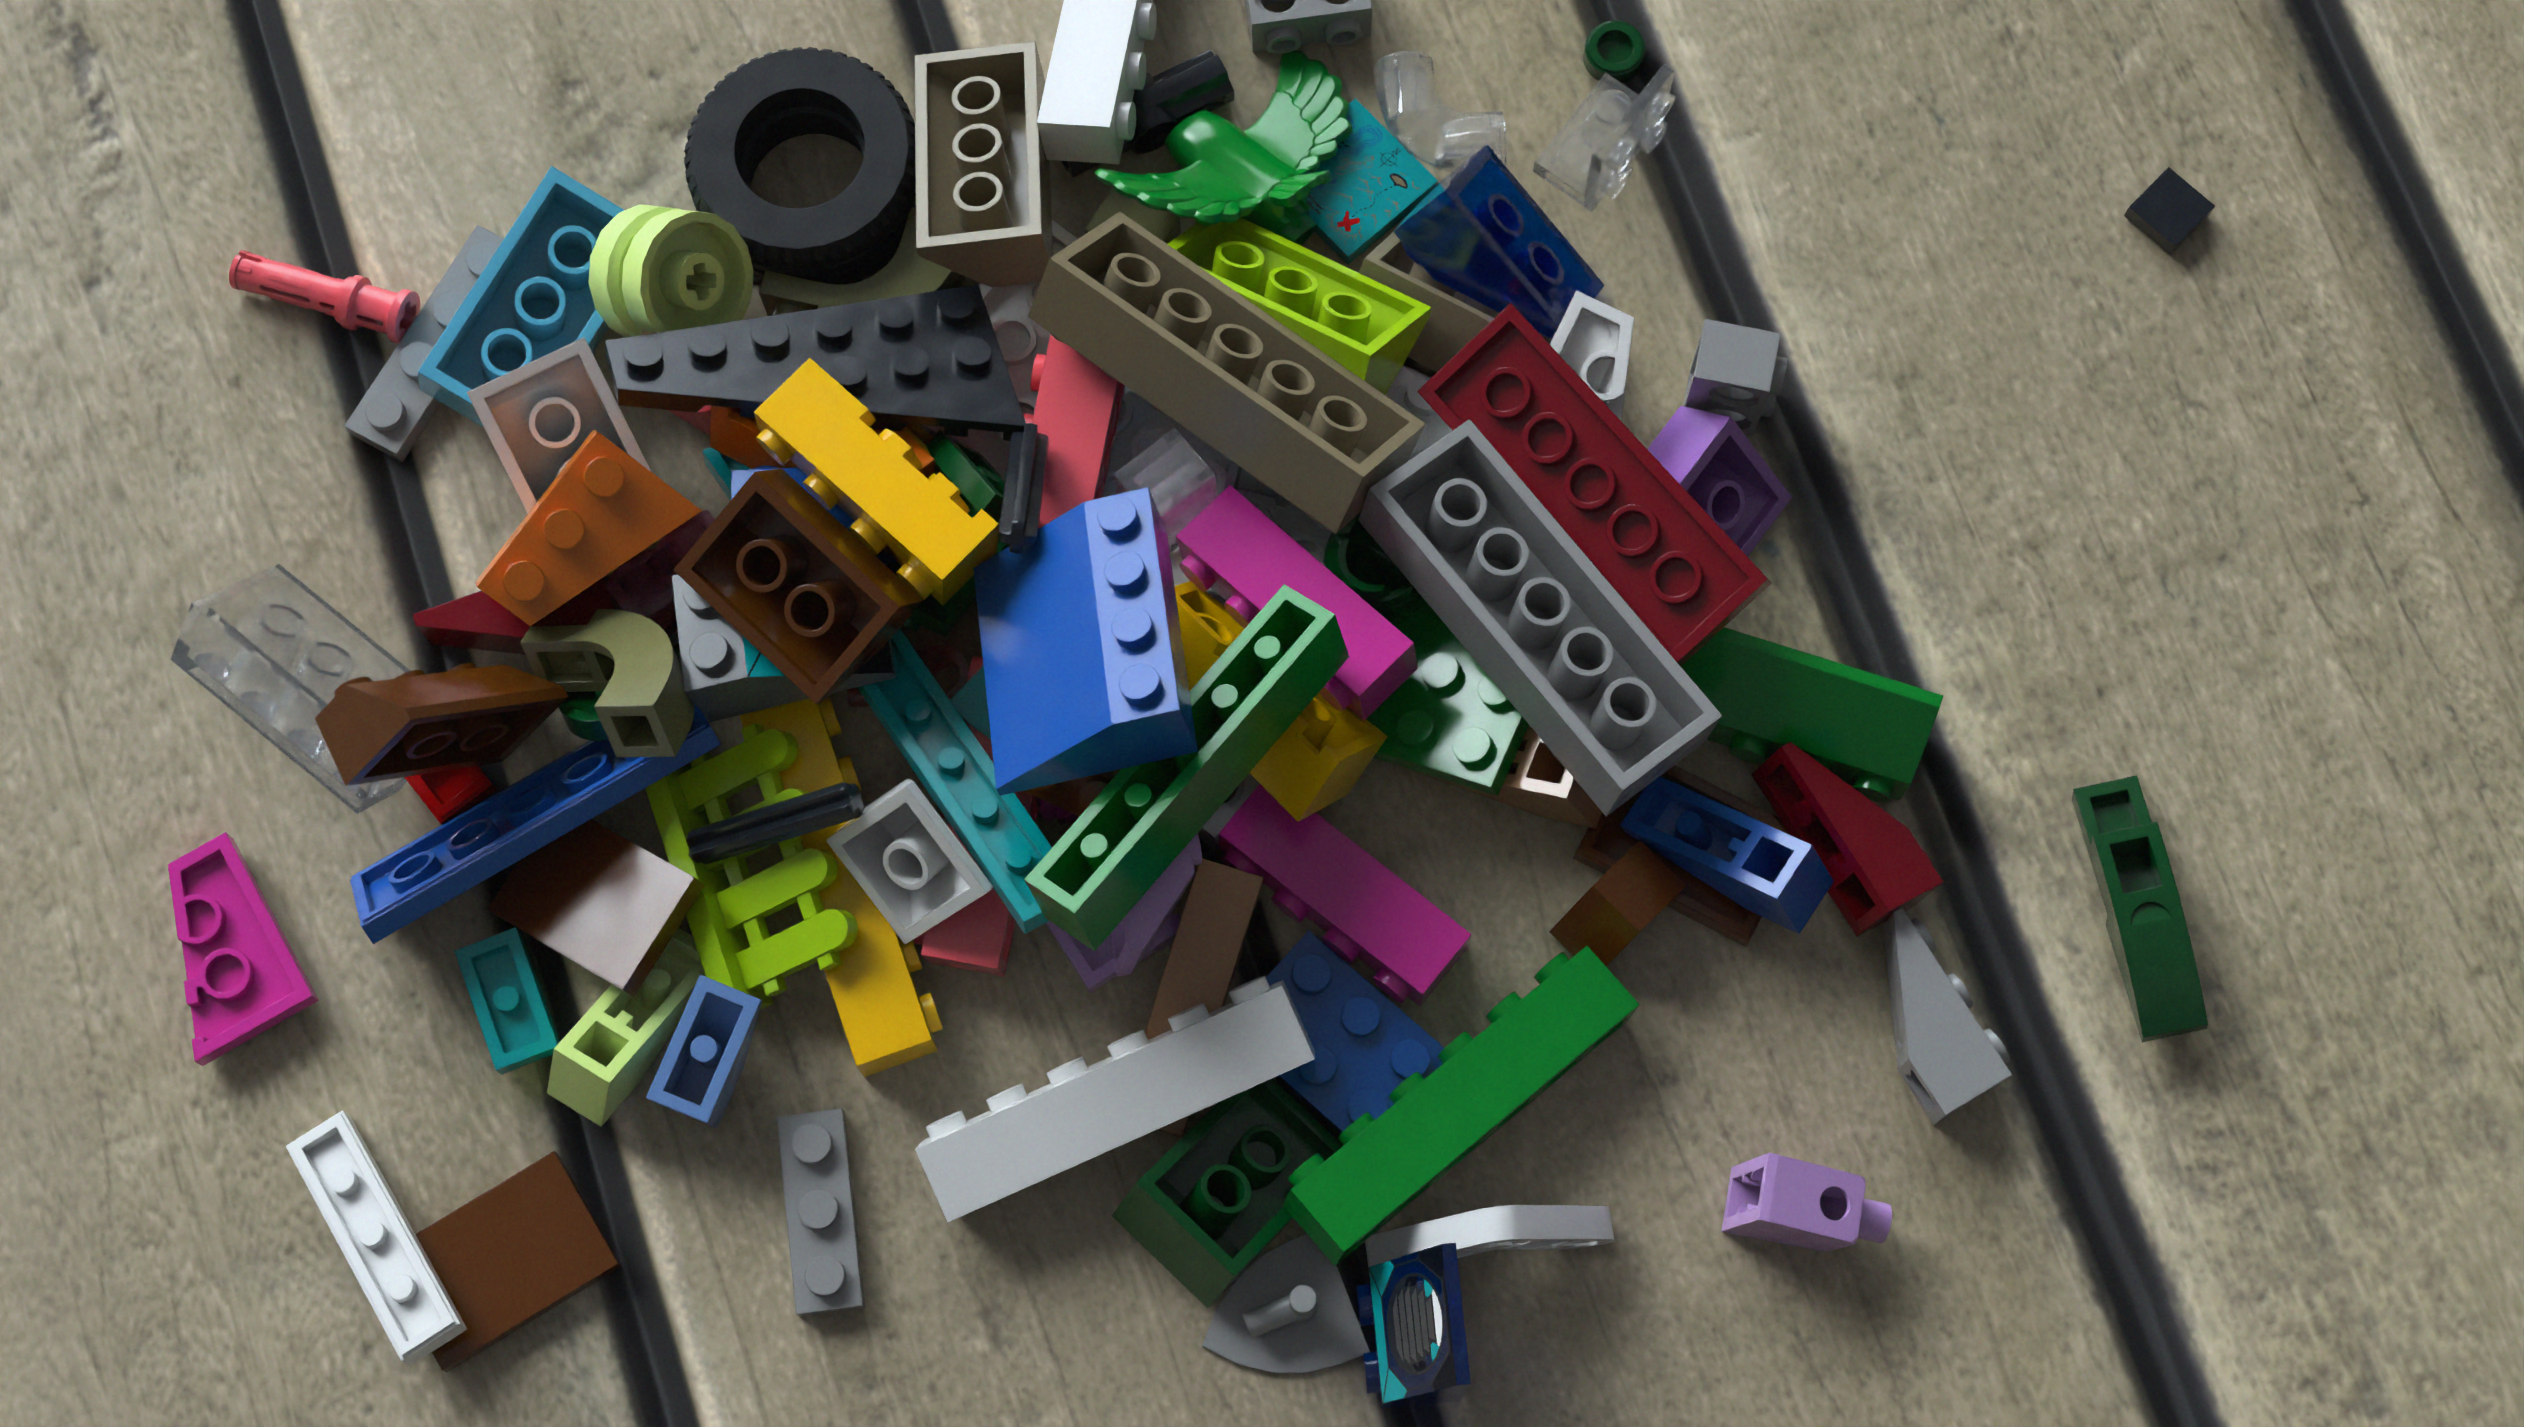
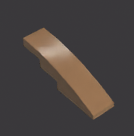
M1202 858V863L1198 865L1147 1024L1145 1034L1148 1040L1171 1030L1168 1019L1188 1008L1204 1003L1208 1013L1225 1006L1243 952V943L1263 886V877ZM1190 1115L1159 1128L1157 1131L1182 1138Z

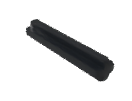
M1033 423L1025 424L1024 431H1015L1011 435L997 533L998 540L1002 543L1010 544L1009 551L1015 554L1023 553V546L1035 545L1038 537L1049 438L1045 434L1038 433V425Z
M842 782L692 829L686 836V842L689 847L688 855L694 863L710 864L859 818L864 812L861 791L856 784Z

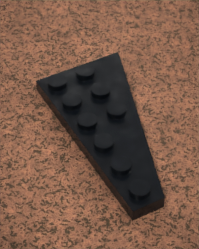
M979 285L605 341L606 359L619 406L697 413L705 405L740 408V417L755 418L754 411L799 367L811 358L869 409L876 420L870 426L872 429L901 431L908 424L944 427V435L968 437V429L1003 432V440L1010 441L1012 433L1024 431L1026 424Z

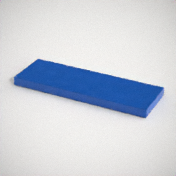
M695 705L691 728L676 757H616L609 740L587 741L351 876L350 883L361 927L372 944H375L721 745L705 715Z

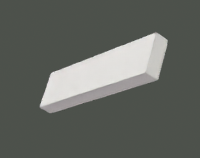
M342 1110L286 1146L400 1360L407 1366H411L467 1330L466 1325L352 1118Z

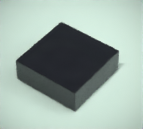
M2168 167L2129 206L2124 216L2171 255L2211 214L2215 205Z

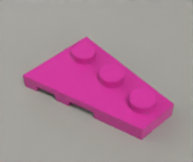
M225 832L168 864L177 937L182 942L187 980L184 981L186 1003L191 1007L195 1038L192 1039L194 1061L204 1066L314 1004L319 999L237 844L229 834Z

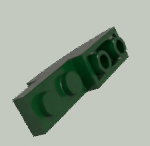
M2137 775L2073 789V806L2107 912L2105 925L2142 1043L2207 1029L2208 1020L2201 984L2178 889L2158 822L2151 821Z

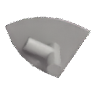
M1308 1234L1291 1239L1263 1254L1234 1281L1216 1308L1202 1345L1204 1348L1237 1365L1270 1373H1310L1338 1366L1370 1353L1337 1266L1331 1263Z

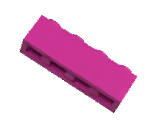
M1231 485L1176 535L1183 560L1179 566L1184 575L1201 591L1206 592L1211 587L1226 600L1224 603L1225 609L1244 629L1284 584L1335 614L1350 657L1319 693L1336 710L1343 712L1348 707L1360 719L1365 721L1418 669L1414 643Z
M1261 784L1257 786L1218 833L1219 848L1225 853L1221 857V861L1225 866L1263 877V883L1275 892L1271 900L1282 912L1299 923L1305 917L1326 932L1321 939L1333 952L1349 963H1352L1356 957L1376 972L1372 978L1375 984L1400 1003H1403L1408 997L1418 1006H1421L1469 946L1471 933L1316 812L1297 822Z

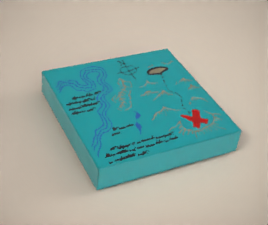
M1356 98L1349 103L1346 119L1352 123L1353 132L1347 139L1338 144V153L1335 157L1322 161L1319 169L1311 172L1316 173L1330 170L1332 181L1312 188L1311 193L1307 196V202L1311 206L1309 216L1318 225L1315 233L1347 265L1433 194L1438 187V180Z

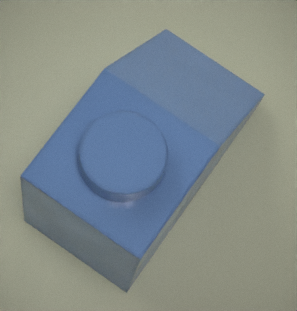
M699 975L646 1098L660 1106L717 1129L744 1069L762 1000Z

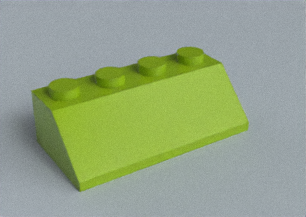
M1241 217L1233 223L1219 222L1210 226L1197 223L1167 243L1384 395L1388 393L1430 317L1432 307Z

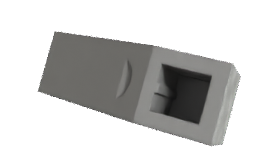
M1901 907L1894 911L1883 925L1897 1070L1932 1124L1936 1125L2008 1079L2012 1075L2006 1066L2010 1062V1058L2000 1038L1991 1029L1983 1031L1969 1010L1973 1006V1001L1962 981L1953 973L1946 975L1934 957L1933 953L1936 952V945L1928 929L1919 919L1914 918L1910 920Z

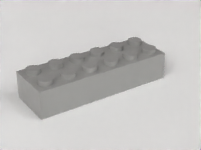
M1470 419L1369 488L1358 521L1605 816H1608L1704 744L1721 719V713Z

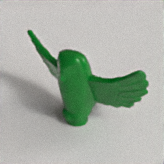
M1295 50L1282 54L1275 92L1272 93L1266 110L1249 128L1243 131L1221 116L1202 110L1176 125L1164 141L1172 157L1183 169L1170 173L1131 174L1100 168L1095 171V176L1100 182L1112 186L1119 194L1135 199L1148 208L1167 211L1182 218H1194L1197 223L1206 226L1219 222L1233 223L1241 217L1302 246L1318 228V225L1309 216L1311 206L1307 202V196L1311 193L1312 188L1332 181L1330 170L1316 173L1311 172L1318 170L1322 161L1335 157L1338 153V144L1347 139L1353 132L1352 123L1346 119L1349 103L1346 99L1340 97L1342 82L1339 77L1329 74L1323 62L1317 59H1309L1303 52Z

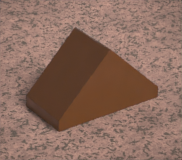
M1639 840L1580 898L1549 932L1573 956L1588 946L1602 963L1607 966L1687 885Z

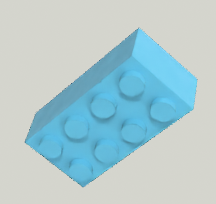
M551 166L418 370L419 389L484 428L467 394L468 391L585 337L593 353L609 327L595 309L588 283L590 255L602 229L618 213L625 210Z

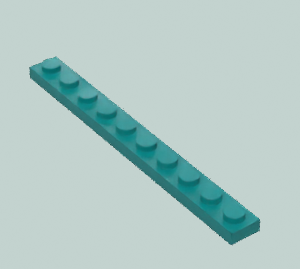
M711 447L702 450L705 465L731 501V470H751V468ZM899 628L891 638L897 678L857 688L981 871L993 885L994 890L1024 934H1027L1049 920L1044 917L1024 879L1052 847L1015 793L999 795L996 790L994 763Z

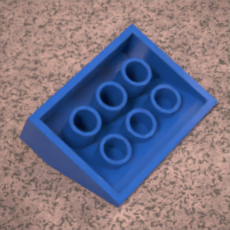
M1149 487L1085 501L1039 528L1036 544L1023 546V553H1011L1009 546L973 568L996 790L1000 796L1198 752L1167 531Z

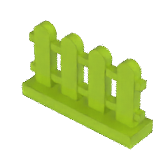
M753 723L741 729L744 742L714 757L711 756L710 752H707L691 761L692 767L683 766L645 789L669 863L695 877L705 885L686 915L705 976L761 999V1010L774 1004L771 996H776L788 990L785 977L817 962L820 970H830L841 965L842 962L838 952L853 944L857 937L858 925L855 917L846 910H824L818 891L830 886L834 882L838 871L837 861L829 851L814 848L804 850L800 836L778 842L784 860L753 876L750 875L745 858L768 846L710 864L694 863L689 857L686 836L692 829L730 818L731 814L726 802L727 798L759 783L764 801L734 815L737 816L810 793L793 788L784 790L779 772L791 766L797 757L798 745L794 736L786 731L776 729L764 730L762 724ZM798 902L804 921L770 936L765 917Z

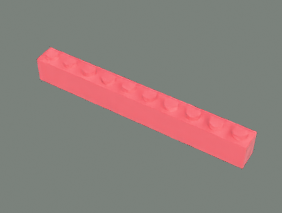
M1052 335L1049 338L1046 355L1037 353L1032 367L1030 388L1031 391L1038 392L1034 414L1024 413L1023 415L1026 424L1033 423L1038 425L1037 432L1045 434L1049 438L1039 528L1085 501L1103 498L1125 390L1124 384L1106 375L1100 367L1067 344L1058 341ZM974 656L972 658L967 682L983 667V657ZM964 720L993 762L991 740ZM1024 791L1015 792V795L1036 824L1039 807L1035 796ZM948 822L947 826L949 827V829L953 832V834L956 836V838L959 840V842L971 856L969 851L966 849V847L964 846V844L962 843V841L960 840V838ZM992 888L985 895L916 937L914 943L922 945L920 955L931 964L1005 977L1016 921L994 888Z

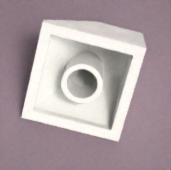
M908 778L867 805L859 818L849 820L826 840L904 944L920 936L993 888V885L915 782Z

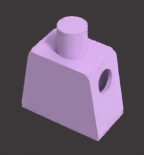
M1767 1153L1731 1167L1721 1232L1813 1250L1833 1251L1855 1245L1857 1238L1883 1243L1890 1230L1892 1208L1888 1203L1864 1198L1866 1182L1865 1178L1860 1175Z

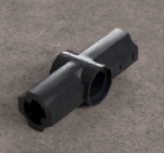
M1210 49L1153 77L1150 73L1146 72L1144 87L1142 90H1134L1132 100L1136 108L1134 137L1132 140H1124L1121 154L1132 150L1135 154H1145L1157 150L1165 145L1164 141L1174 127L1187 117L1202 110L1211 112L1234 101V89L1229 80L1227 70L1218 55H1215ZM1061 161L1065 170L1072 177L1102 164Z

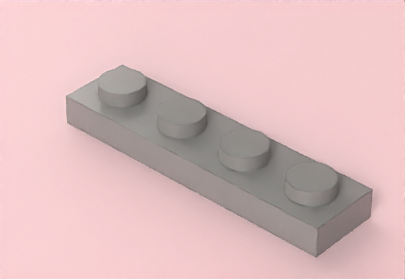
M479 225L476 226L345 424V428L352 436L403 463L441 405V402L419 389L418 370L504 238Z

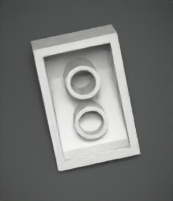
M585 337L467 392L527 514L592 430L601 433L651 471Z

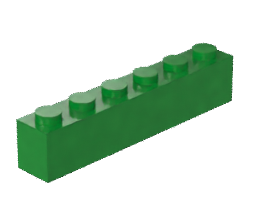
M1285 584L1276 592L1189 691L1198 752L1121 769L1024 879L1046 919L1093 951L1098 949L1350 657L1334 613Z
M1588 946L1584 947L1571 959L1564 952L1551 959L1534 976V979L1540 985L1523 999L1516 991L1506 996L1486 1015L1491 1025L1478 1036L1473 1038L1467 1031L1460 1034L1438 1054L1437 1057L1443 1064L1427 1078L1424 1079L1418 1071L1410 1075L1388 1096L1394 1104L1377 1119H1374L1369 1112L1360 1116L1338 1137L1344 1144L1343 1147L1326 1161L1319 1153L1313 1155L1290 1175L1288 1180L1294 1187L1290 1189L1283 1206L1334 1266L1338 1265L1627 1023L1640 1004Z

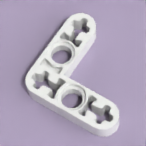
M1504 1205L1468 1211L1374 1234L1365 1241L1369 1268L1389 1260L1396 1265L1418 1257V1251L1442 1244L1443 1260L1445 1262L1492 1250H1566L1604 1245L1615 1240L1609 1206ZM1417 1260L1395 1267L1393 1272L1419 1268L1424 1265Z

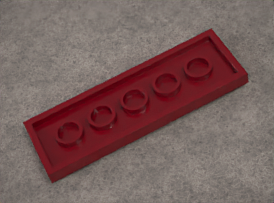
M1511 303L1417 391L1452 431L1470 419L1680 666L1687 662L1772 584Z

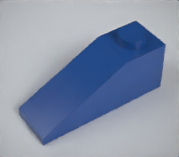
M1661 776L1644 788L1620 824L1624 832L1638 841L1641 840L1646 846L1740 906L1798 934L1801 933L1834 882L1813 845Z

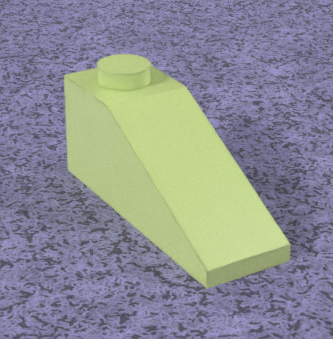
M680 928L676 930L634 997L611 984L554 1048L547 1094L602 1127L639 1084L677 1027L699 975L705 976L692 935Z

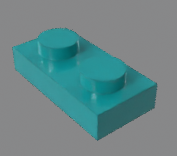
M514 927L455 950L454 952L495 1070L503 1075L553 1055L554 1048L559 1044L560 1040L522 933Z

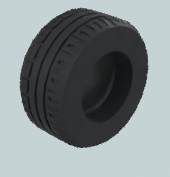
M798 47L789 51L782 49L774 53L769 52L764 54V57H756L747 64L743 63L737 67V71L730 72L724 76L725 79L719 81L714 86L715 91H711L705 96V102L701 103L697 109L698 115L694 116L690 123L692 128L688 130V142L684 150L686 155L684 157L685 174L696 211L714 213L734 225L747 244L754 271L753 281L762 283L765 270L822 283L842 285L849 284L852 281H862V277L866 275L870 277L876 273V268L886 266L888 260L893 258L899 247L912 207L916 208L915 122L910 114L907 103L904 102L903 96L895 90L894 85L889 80H885L883 74L879 71H874L873 67L869 64L861 63L858 58H847V54L839 51L833 53L830 49L818 51L817 48L808 47L807 49ZM825 134L838 137L855 146L863 155L861 168L852 183L835 198L817 206L808 208L781 207L763 200L751 189L753 175L762 159L777 145L797 136Z

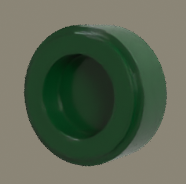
M1606 21L1595 26L1588 34L1584 47L1583 61L1587 71L1593 78L1605 84L1617 85L1630 81L1638 74L1642 67L1645 54L1643 37L1635 27L1623 21Z

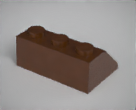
M782 468L754 472L673 569L815 704H819L877 654L923 602L920 596Z
M466 663L441 673L425 675L423 670H412L394 679L372 681L370 677L354 678L343 683L334 691L335 697L315 717V720L345 786L503 762L568 698V695L562 685L505 664L477 668L474 663Z

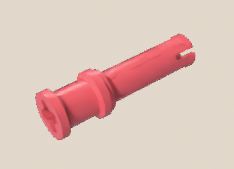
M245 250L239 251V255L234 257L230 266L229 282L230 286L234 289L257 293L271 299L334 316L342 328L357 330L360 327L385 333L391 342L399 344L420 312V297L416 291L403 289L397 293L373 286L369 278L360 275L349 276L343 280L288 263L267 259Z

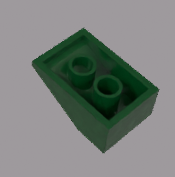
M1272 1078L1218 1102L1134 1184L1114 1211L1112 1217L1208 1309L1294 1219L1283 1206L1290 1189L1294 1187L1288 1180L1290 1175L1313 1155L1319 1153L1326 1161L1344 1145Z

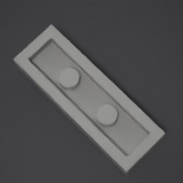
M840 1108L777 1117L796 1315L804 1317L865 1308L845 1111Z

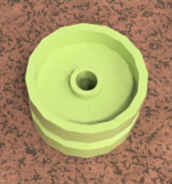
M639 204L618 213L600 232L590 255L588 283L595 309L608 327L624 337H632L742 320L752 298L754 271L747 244L734 225L718 215L708 212Z

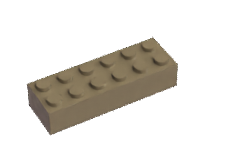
M1118 212L1049 258L1028 314L1030 319L1049 331L1055 339L1073 348L1100 367L1106 375L1117 379L1151 403L1157 411L1171 417L1202 439L1208 447L1222 453L1253 475L1259 483L1273 489L1304 511L1313 521L1324 525L1335 534L1361 513L1369 488L1408 462L1426 425L1425 422L1122 212Z

